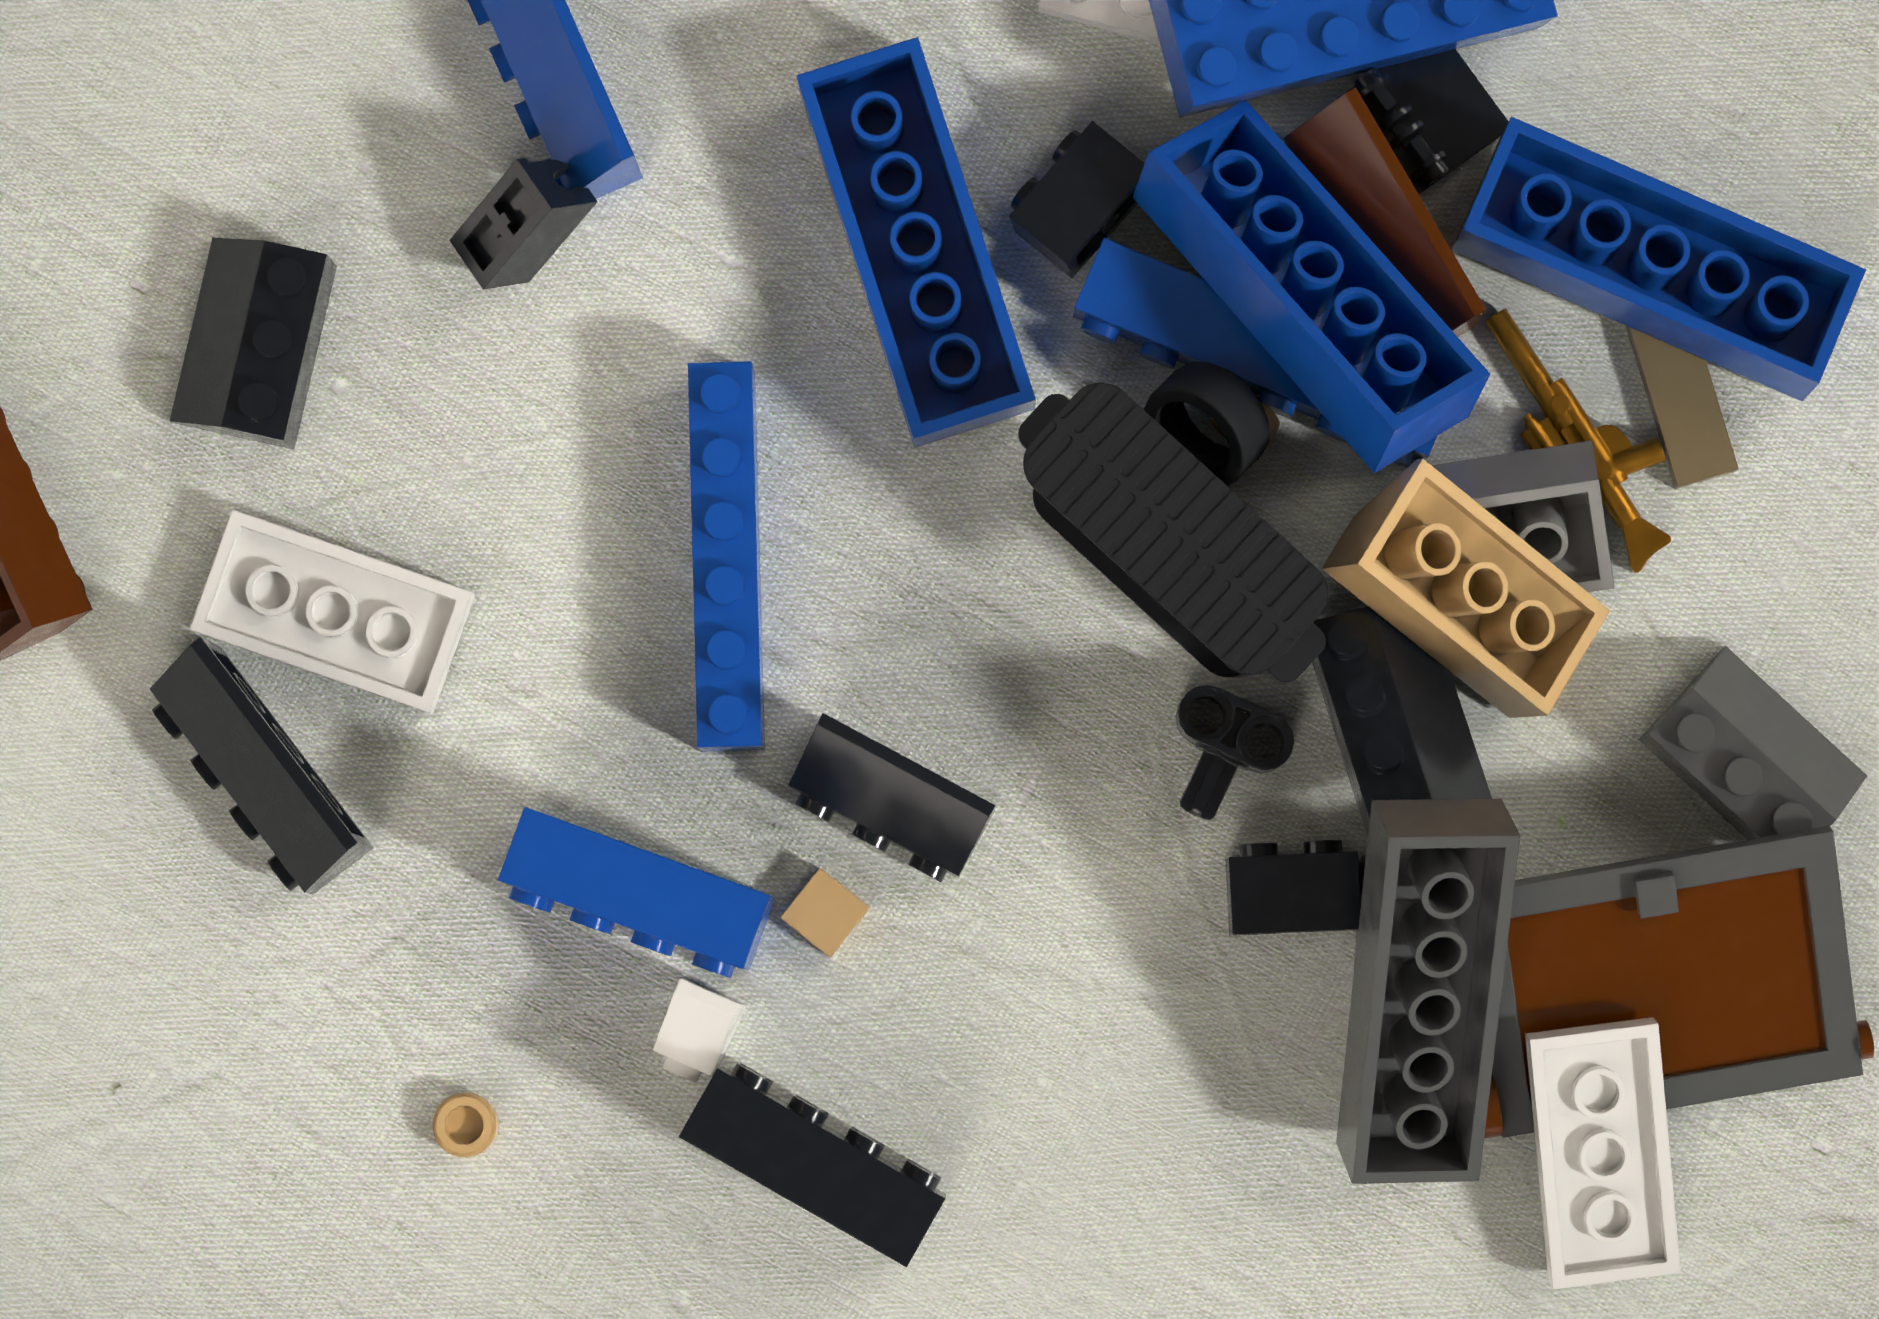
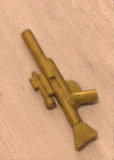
M1506 308L1486 320L1485 323L1546 415V418L1540 422L1531 413L1523 417L1527 430L1520 434L1530 450L1593 441L1602 503L1618 528L1622 530L1631 571L1639 573L1655 552L1671 542V537L1640 517L1639 511L1625 492L1621 483L1628 479L1627 475L1666 461L1658 438L1655 437L1632 446L1624 433L1615 426L1602 425L1595 428L1564 378L1553 381Z

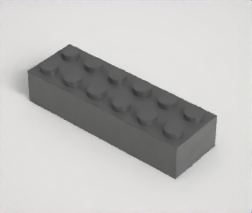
M1502 799L1372 800L1336 1139L1337 1147L1352 1184L1479 1181L1520 844V834Z

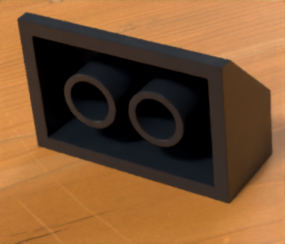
M212 237L170 416L171 423L295 449L337 269L336 264L327 254L264 240Z
M824 713L821 715L788 784L791 789L800 793L795 805L829 822L834 812L855 822L856 826L851 835L883 852L886 851L890 842L913 854L907 865L939 882L943 881L947 872L957 878L960 877L993 816L996 806Z

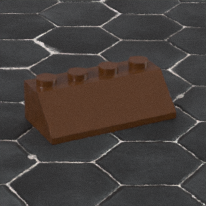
M1355 87L1340 96L1284 137L1283 142L1455 335L1459 337L1473 329L1486 311V308L1357 88Z
M0 407V661L61 633L93 609L86 596L84 584L71 564L59 538L58 528L45 508L33 482L31 470L18 450L6 424L5 414Z

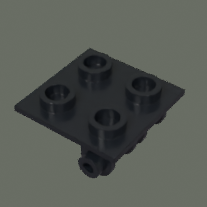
M1456 49L1382 67L1377 70L1374 67L1360 76L1354 82L1356 85L1346 91L1357 88L1418 194L1424 192L1500 138L1509 122Z

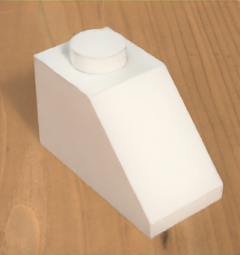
M680 978L653 1051L666 1056L662 1068L694 1082L698 1081L701 1072L713 1076L722 1062L746 1005L688 979Z

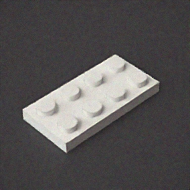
M232 509L189 630L433 714L475 594L471 591Z
M1653 1017L1526 1033L1525 1039L1550 1285L1553 1289L1681 1273L1658 1022Z

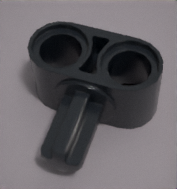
M1210 685L1196 687L1187 692L1177 707L1175 716L1177 729L1184 739L1202 751V755L1180 800V807L1196 817L1205 820L1215 818L1237 768L1260 774L1272 772L1282 766L1292 754L1294 746L1293 731L1284 719L1221 688ZM1199 699H1209L1218 704L1223 714L1221 727L1213 733L1206 734L1195 730L1188 721L1187 713L1191 703ZM1266 726L1276 731L1280 738L1281 747L1279 754L1274 759L1263 761L1256 759L1250 754L1246 746V737L1252 728Z

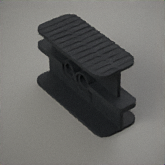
M1099 382L1083 387L1070 400L1061 394H1051L1020 425L1018 438L1021 445L1026 449L1023 459L1024 474L1030 485L1034 488L1033 502L1038 514L1208 671L1221 677H1235L1241 674L1256 675L1268 671L1281 682H1292L1324 650L1326 644L1325 635L1313 623L1325 609L1328 600V586L1319 569L1274 530L1272 526L1262 519L1122 389L1109 383Z

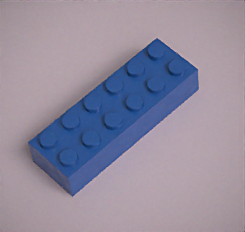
M1149 0L1179 118L1237 104L1244 100L1249 101L1366 72L1374 67L1378 69L1452 49H1459L1535 30L1558 17L1554 0Z
M915 37L796 75L799 93L914 448L1035 410L1036 398L919 38Z
M1246 100L1148 153L1132 196L1133 199L1373 473H1376L1470 416L1490 376L1488 370Z
M1512 116L1499 138L1452 247V250L1802 402L1821 381L1866 272L1865 268Z

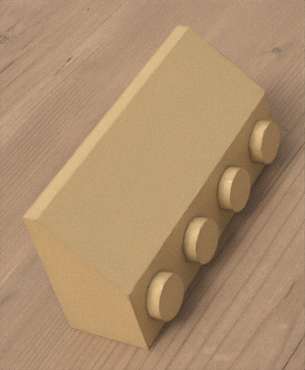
M1423 458L1414 461L1352 518L1321 568L1508 718L1548 716L1610 612L1607 607Z

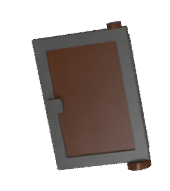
M1823 826L1515 880L1484 1139L1497 1136L1506 1138L1534 1133L1526 1033L1653 1017L1659 1024L1666 1109L1863 1075L1861 1060L1874 1057V1042L1868 1021H1857L1834 831L1831 827Z

